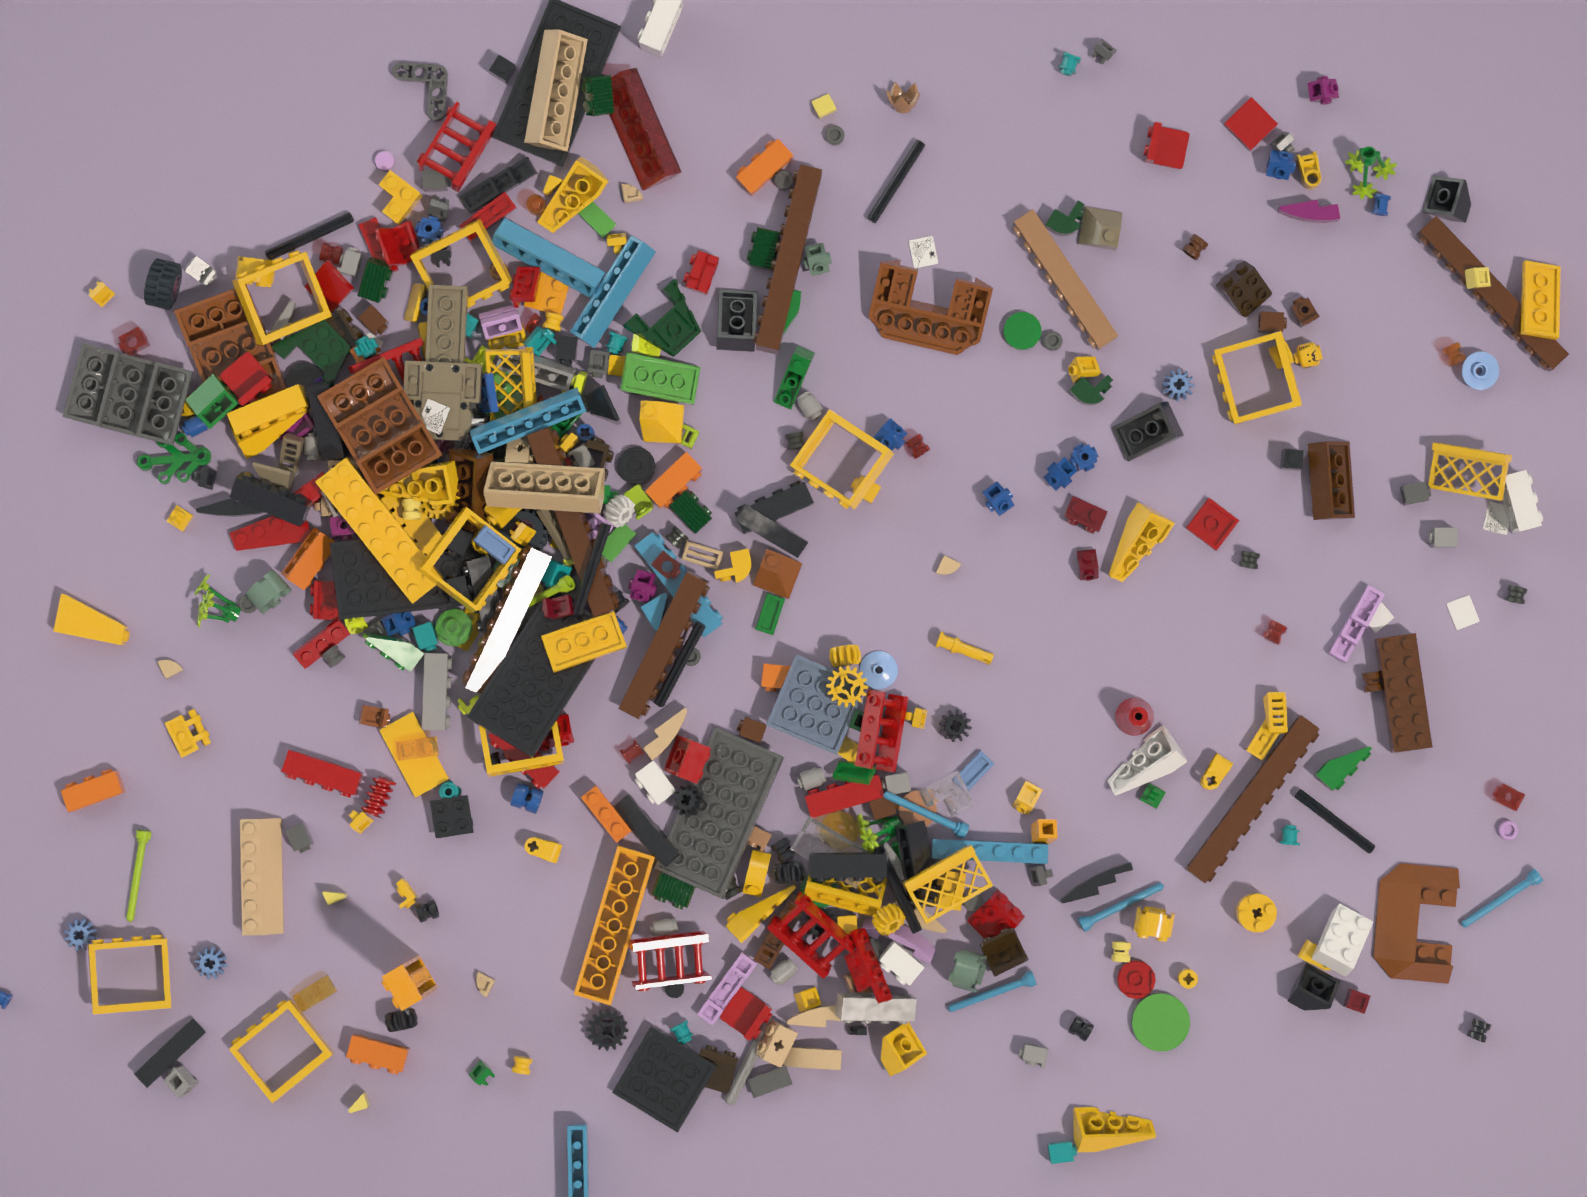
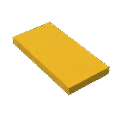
M1526 260L1522 262L1521 334L1553 340L1559 338L1561 266Z
M614 611L541 636L554 673L627 648Z
M414 712L379 730L415 798L449 780Z

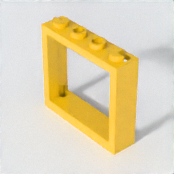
M480 219L413 252L410 256L429 290V285L435 284L421 259L476 232L502 280L469 296L467 308L475 305V301L480 298L483 300L493 296L492 292L498 289L500 292L510 287L509 284L512 281L506 266Z
M299 250L291 252L286 259H282V257L276 258L271 261V265L266 267L265 264L254 267V272L249 274L247 271L237 275V279L232 280L257 345L267 344L332 317L307 252L300 253ZM300 261L319 312L265 334L245 283Z
M1282 331L1214 350L1215 355H1212L1214 365L1219 366L1220 373L1217 376L1220 385L1223 384L1225 392H1222L1225 403H1229L1230 410L1227 411L1230 422L1234 421V424L1237 425L1303 406ZM1276 340L1292 402L1239 417L1222 354Z
M829 409L790 466L795 470L793 473L801 479L807 478L809 480L808 484L815 489H818V487L824 490L823 494L830 499L835 497L839 500L838 504L845 509L850 507L855 510L894 453L888 447ZM834 423L881 454L850 499L803 469Z
M465 507L453 520L420 565L418 571L471 612L480 611L487 603L485 601L487 596L492 595L498 588L496 585L500 579L503 580L509 573L508 567L517 562L521 549L473 511ZM466 520L479 530L486 525L515 548L505 564L500 563L473 602L469 601L431 571V568Z
M557 721L552 727L556 754L496 765L491 764L486 730L479 726L488 777L564 764Z
M151 935V939L135 936L131 937V941H123V938H112V942L104 943V939L92 940V944H88L91 1008L93 1015L171 1008L167 938H162V935ZM161 945L164 1000L98 1005L95 950Z
M292 999L281 1001L276 1006L278 1010L273 1014L270 1011L261 1018L262 1023L258 1026L253 1024L246 1030L248 1034L243 1038L239 1036L231 1042L233 1046L229 1049L271 1103H274L335 1053ZM289 1009L323 1053L275 1092H272L238 1049Z

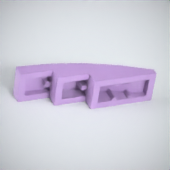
M1370 585L1366 587L1331 647L1329 655L1343 663L1347 662L1385 596L1384 593Z

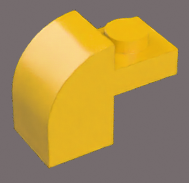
M749 548L730 552L733 568L714 571L716 580L720 579V582L732 580L731 576H735L736 583H739L746 579L752 566Z
M752 850L742 893L757 897L762 896L771 854Z

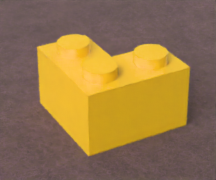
M391 170L379 184L381 189L393 197L382 211L383 214L397 225L402 224L423 197L422 194Z
M950 870L947 879L957 881L960 871ZM963 872L960 882L965 884L966 873ZM937 878L936 884L940 885L939 891H941L943 880ZM946 881L943 892L954 895L956 883ZM959 884L956 896L963 897L965 886ZM937 893L938 896L935 897L934 904H937L940 893ZM943 894L940 905L944 907L950 906L953 897ZM962 904L952 910L961 911Z

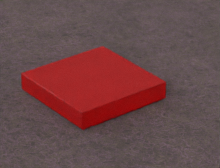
M1251 97L1224 125L1251 151L1278 123Z
M328 260L319 268L315 275L329 311L333 313L352 292L354 287ZM307 283L304 287L313 295L309 283Z
M1208 498L1186 529L1217 551L1240 520L1211 498Z

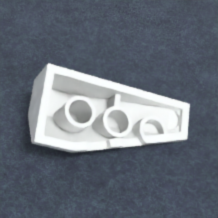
M1164 725L1149 734L1143 740L1145 743L1138 751L1134 750L1132 753L1133 757L1127 763L1122 764L1109 778L1108 783L1115 796L1170 774L1187 763L1181 748Z

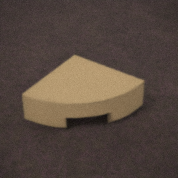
M621 184L625 204L644 200L641 192L636 187L629 184Z
M944 556L936 573L940 575L951 574L961 566V563Z
M171 660L157 662L166 679L184 670L178 663Z
M478 971L476 984L480 993L487 998L496 980Z

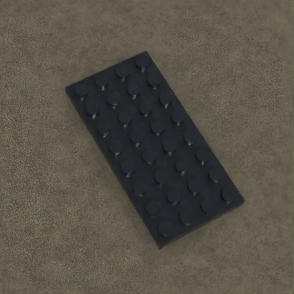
M549 0L492 138L563 167L586 113L583 109L585 95L582 91L583 77L603 73L622 27L560 0ZM544 30H562L588 39L568 152L524 143Z
M462 529V530H464V531H466V532L472 534L473 536H474V534H475V532H471V531ZM446 530L439 531V532H440L441 535H443ZM471 539L462 557L454 558L447 554V550H444L434 566L443 576V580H446L450 574L459 573L460 576L464 575L462 571L463 560L484 554H480L473 548ZM362 540L329 543L339 620L463 606L458 601L449 602L448 594L437 585L412 604ZM466 576V583L469 584L468 577ZM470 595V598L467 599L473 602V597Z
M556 593L548 597V599L561 597L562 595ZM541 601L467 715V719L533 758L596 660L593 659L554 673L541 636L594 618L593 614L585 609L582 614L574 613V615L553 620L546 618L543 614V602Z

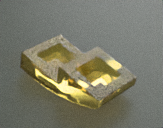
M437 736L396 742L398 761L439 756Z
M326 975L292 997L301 1012H304L336 993L337 990L329 976Z

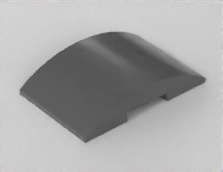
M82 343L63 417L135 437L174 445L193 371Z

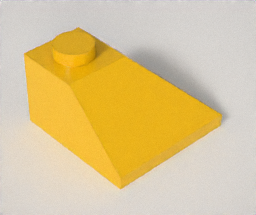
M641 401L639 420L644 442L681 444L684 405L660 401Z
M909 1021L907 1024H901L883 1037L881 1062L890 1077L904 1071L927 1054Z

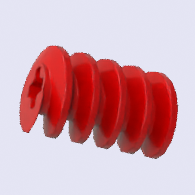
M379 776V778H372L376 785L369 786L373 792L366 793L370 799H364L367 807L361 806V809L370 815L382 818L378 815L385 814V810L381 807L388 806V803L384 800L391 799L387 792H393L394 790L390 785H396L397 783Z

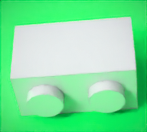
M654 760L635 774L637 777L635 779L636 783L641 789L645 787L648 791L646 796L652 804L656 802L659 805L677 791Z

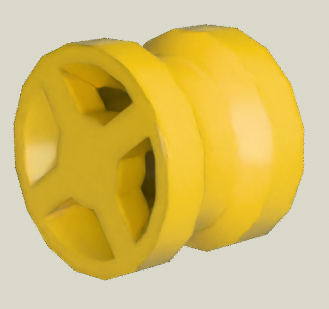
M546 312V321L542 327L560 332V324L564 320V316Z
M1183 969L1179 972L1177 979L1182 987L1190 989L1196 986L1198 976L1193 970Z
M514 1056L515 1064L511 1071L530 1075L531 1070L529 1067L533 1059Z

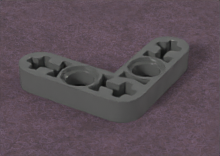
M403 62L395 64L392 72L397 80L430 83L428 115L433 121L443 120L446 114L448 72L446 68L441 65ZM400 67H403L405 71H410V67H413L411 71L412 78H409V73H403L400 77L396 71L400 70ZM418 68H423L426 71L423 78L415 76V71ZM430 68L432 73H438V70H441L444 76L438 79L436 75H431V79H428V69ZM436 88L443 90L441 98L433 97V91ZM432 101L437 103L443 102V104L438 105L439 111H442L441 114H438V117L431 113L436 108V104H432Z

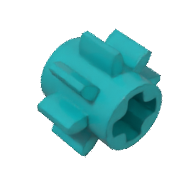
M365 336L355 342L357 347L354 350L358 357L363 356L365 360L377 354L375 349L379 346L374 338L369 339L368 336Z

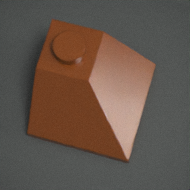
M766 549L753 586L789 599L802 563Z

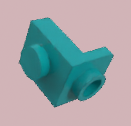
M537 326L523 344L526 347H533L534 354L540 356L550 342L554 345L558 342L553 338L555 334L548 328L543 330Z

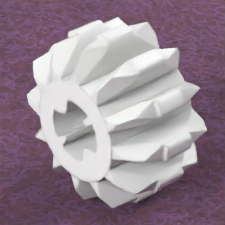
M615 495L606 504V508L603 510V518L616 528L623 527L632 518V514L635 512V504L625 495Z

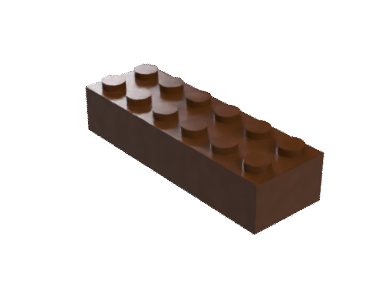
M1416 633L1374 639L1378 669L1381 672L1380 683L1383 685L1382 696L1391 753L1433 748Z

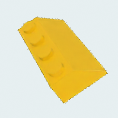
M297 384L229 412L227 415L235 435H241L243 438L253 434L252 430L257 428L263 430L270 427L271 422L277 420L280 423L287 420L288 415L295 413V416L306 412L305 408L310 406L306 399L305 387Z

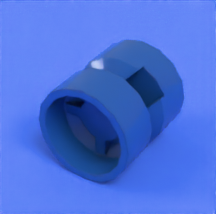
M518 782L510 806L519 809L525 807L526 811L536 814L544 791L537 788L529 789V785ZM527 796L532 797L531 801H526Z

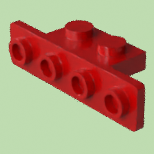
M860 928L851 931L850 934L857 950L844 956L857 992H862L872 987L877 1003L892 1000L890 989L866 929Z

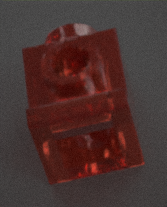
M1501 784L1500 786L1497 785L1494 789L1492 801L1517 812L1525 794L1506 784ZM1507 793L1511 794L1510 800H1506L1505 795Z

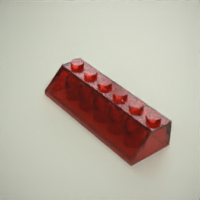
M637 68L620 71L611 78L614 113L609 115L642 191L672 179L682 171Z

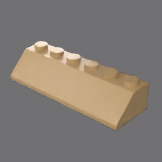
M544 30L524 143L568 152L588 39L562 30Z
M491 462L484 487L486 504L491 507L601 513L604 500L605 469Z
M282 818L240 819L242 936L284 934Z

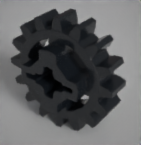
M607 1009L606 1013L599 1010V1016L593 1014L595 1020H589L588 1023L592 1027L587 1028V1031L591 1032L588 1039H594L592 1045L598 1043V1049L600 1050L602 1046H605L606 1051L609 1050L610 1046L616 1050L617 1043L622 1046L621 1039H627L624 1032L629 1031L628 1028H624L628 1022H622L621 1020L624 1015L622 1014L618 1017L617 1010L612 1014L610 1009ZM611 1017L614 1019L612 1021H605L602 1018ZM596 1024L600 1027L599 1034L597 1036L595 1033ZM618 1024L621 1028L620 1036L616 1033V1026ZM603 1026H606V1027L611 1026V1027H612V1029H611L612 1034H610V1033H606V1034H605V1033L603 1032V1031L605 1030V1028H604ZM604 1038H610L613 1042L607 1043L603 1042L602 1040Z

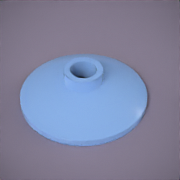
M1475 352L1470 354L1463 362L1462 377L1469 387L1476 390H1484L1490 388L1497 381L1499 365L1491 354ZM1477 367L1481 369L1480 374H1477L1475 371Z
M871 652L864 657L860 664V672H863L861 678H867V681L864 683L873 689L887 688L893 684L897 677V663L886 652ZM876 667H882L883 671L881 674L875 672Z

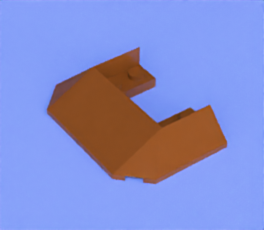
M901 260L882 261L880 263L868 316L874 322L883 338L954 355L964 352L965 349L981 341L993 287L978 278H975V282L956 278L949 308L911 300L918 269L900 265Z
M1400 863L1389 874L1379 880L1373 958L1390 978L1449 984L1453 965H1451L1452 945L1417 942L1420 904L1456 907L1457 888H1460L1458 868Z

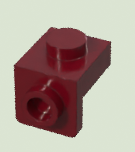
M1096 549L1077 551L1079 579L1086 581L1098 579L1099 566Z
M570 595L553 599H542V612L546 618L554 620L574 615L572 611V597Z

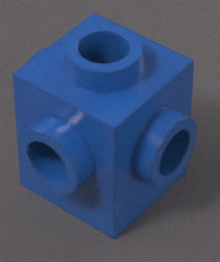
M1271 150L1266 167V176L1289 180L1290 173H1294L1296 162H1293V154L1286 151Z
M433 216L422 217L421 222H417L415 232L418 233L417 236L421 239V242L431 244L443 237L444 228H442V223L438 222L439 218ZM432 226V231L426 232V227Z
M890 418L873 438L893 451L894 448L897 450L901 448L905 443L903 439L908 433Z
M1082 443L1073 448L1074 452L1070 454L1072 457L1070 462L1074 468H1077L1078 471L1084 469L1087 472L1095 467L1096 458L1099 456L1094 446L1090 447L1089 444L1084 446ZM1087 454L1088 460H1083L1081 455Z
M1064 457L1060 462L1056 463L1054 461L1046 468L1048 473L1043 478L1057 491L1061 486L1066 488L1072 482L1070 478L1078 470Z
M998 481L982 492L987 500L985 505L991 512L995 511L998 516H1001L1015 506L1011 500L1013 497L1012 493L1008 488L1004 489Z
M411 612L394 613L381 619L388 637L398 633L400 636L411 632L410 628L416 626Z

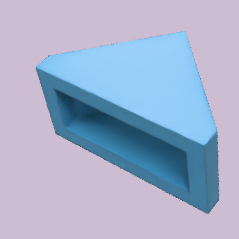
M666 593L661 594L641 607L655 631L658 630L662 622L668 598Z

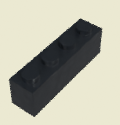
M333 379L311 382L305 389L306 399L309 400L311 406L309 408L310 417L314 420L313 432L315 437L318 438L319 443L317 450L318 454L322 457V461L345 458L349 453L348 447L317 397L335 386Z
M241 472L236 476L229 496L234 500L299 527L306 521L312 501L305 495L294 494L288 488L275 486L271 481L256 478L250 472Z
M799 480L790 484V488L785 491L781 488L772 492L773 496L769 498L762 496L754 500L755 504L751 505V507L776 521L813 505L814 501L806 483H801ZM745 504L737 507L738 511L735 512L736 518L745 506ZM740 524L743 534L751 532L750 529Z
M486 554L463 560L462 571L465 577H468L469 584H467L469 595L473 597V601L493 574L489 556ZM497 589L492 595L487 596L485 599L487 603L480 611L473 612L474 614L477 613L478 621H476L478 632H481L483 635L487 631L486 625L488 620L493 618L496 612L494 611L495 605L500 600Z
M925 820L895 825L904 881L933 865ZM934 879L932 880L930 888L937 890V885ZM918 888L913 893L916 899L924 900L927 890ZM929 891L927 899L937 897V892ZM907 892V897L909 901H912L909 893Z
M888 852L811 853L809 855L810 878H815V881H826V878H834V881H846V878H853V881H865V878H873V881H884V878L889 876Z

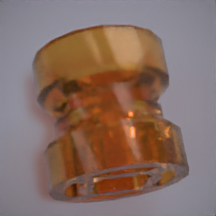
M534 194L529 196L526 206L532 215L539 216L545 211L546 202L542 196Z
M1459 342L1442 349L1443 354L1449 356L1447 361L1449 367L1467 358L1462 351L1459 352L1461 349Z

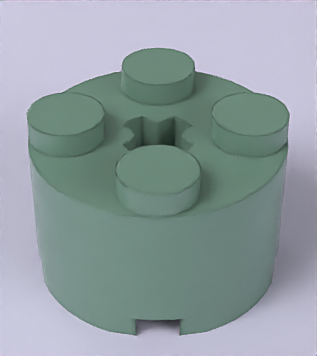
M275 570L265 574L262 580L257 581L246 592L248 599L263 615L271 608L277 607L281 603L280 598L282 596L286 597L292 591Z
M965 949L961 953L956 952L954 957L956 965L954 971L950 972L949 982H952L953 987L976 993L978 989L975 987L977 984L981 985L986 970V964L983 963V959L987 960V957Z

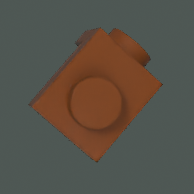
M362 705L359 724L385 728L390 721L389 709Z

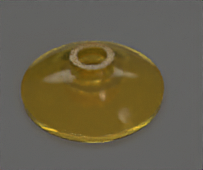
M837 811L828 814L824 818L821 832L824 839L830 845L845 848L851 846L857 840L859 826L851 815ZM839 825L844 826L845 829H840Z

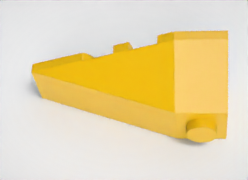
M581 156L573 164L537 223L554 233L597 199L609 180L598 167Z
M306 412L296 416L295 413L288 415V419L280 423L277 420L271 422L270 427L263 430L259 428L252 430L253 434L243 438L241 435H235L230 421L228 423L246 459H249L269 447Z
M455 461L425 465L383 490L380 494L399 498L404 497L417 502L423 501L432 505L454 503L458 485Z
M1138 502L1127 519L1109 576L1123 582L1139 566V561L1145 555L1149 556L1152 553L1151 549L1158 542L1161 544L1166 539L1175 523L1151 507Z
M793 884L739 911L737 914L733 912L726 919L728 922L726 927L743 943L761 922L796 889V886Z
M1074 1107L1073 1138L1077 1152H1098L1156 1138V1132L1152 1120L1130 1115L1128 1117L1116 1115L1117 1112L1112 1111L1110 1113L1101 1112L1099 1108Z

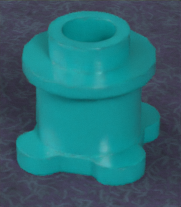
M1063 52L1062 63L1058 66L1061 70L1060 73L1066 76L1076 74L1075 69L1077 64H1080L1081 58Z
M610 331V339L608 344H605V347L608 348L607 352L614 355L623 353L622 348L624 342L628 341L627 337Z
M448 780L440 787L439 795L442 799L457 797L461 794L462 789L457 787L453 781ZM448 788L452 790L451 795H447L446 790Z
M1285 825V828H1281L1283 833L1282 841H1279V844L1300 846V843L1297 842L1298 832H1300V830L1296 829L1297 826Z
M688 1020L670 1029L671 1032H674L677 1042L681 1041L682 1045L692 1040L691 1036L694 1034L691 1033L687 1025L689 1023Z

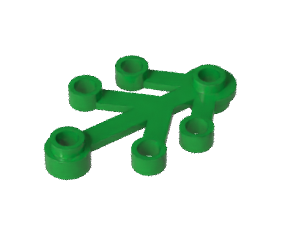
M179 433L175 438L176 443L179 446H184L192 454H183L173 445L156 442L160 448L166 449L172 455L150 457L144 454L138 457L137 465L142 471H149L153 465L172 464L166 472H161L158 475L160 483L166 485L185 462H191L185 470H180L177 473L179 481L185 483L198 466H205L211 461V452L205 447L197 448L188 441L185 434ZM180 437L185 438L183 442H178V439ZM199 454H205L204 458H198ZM147 459L146 464H141V461ZM187 474L185 479H181L180 476ZM166 475L167 480L162 481V476Z

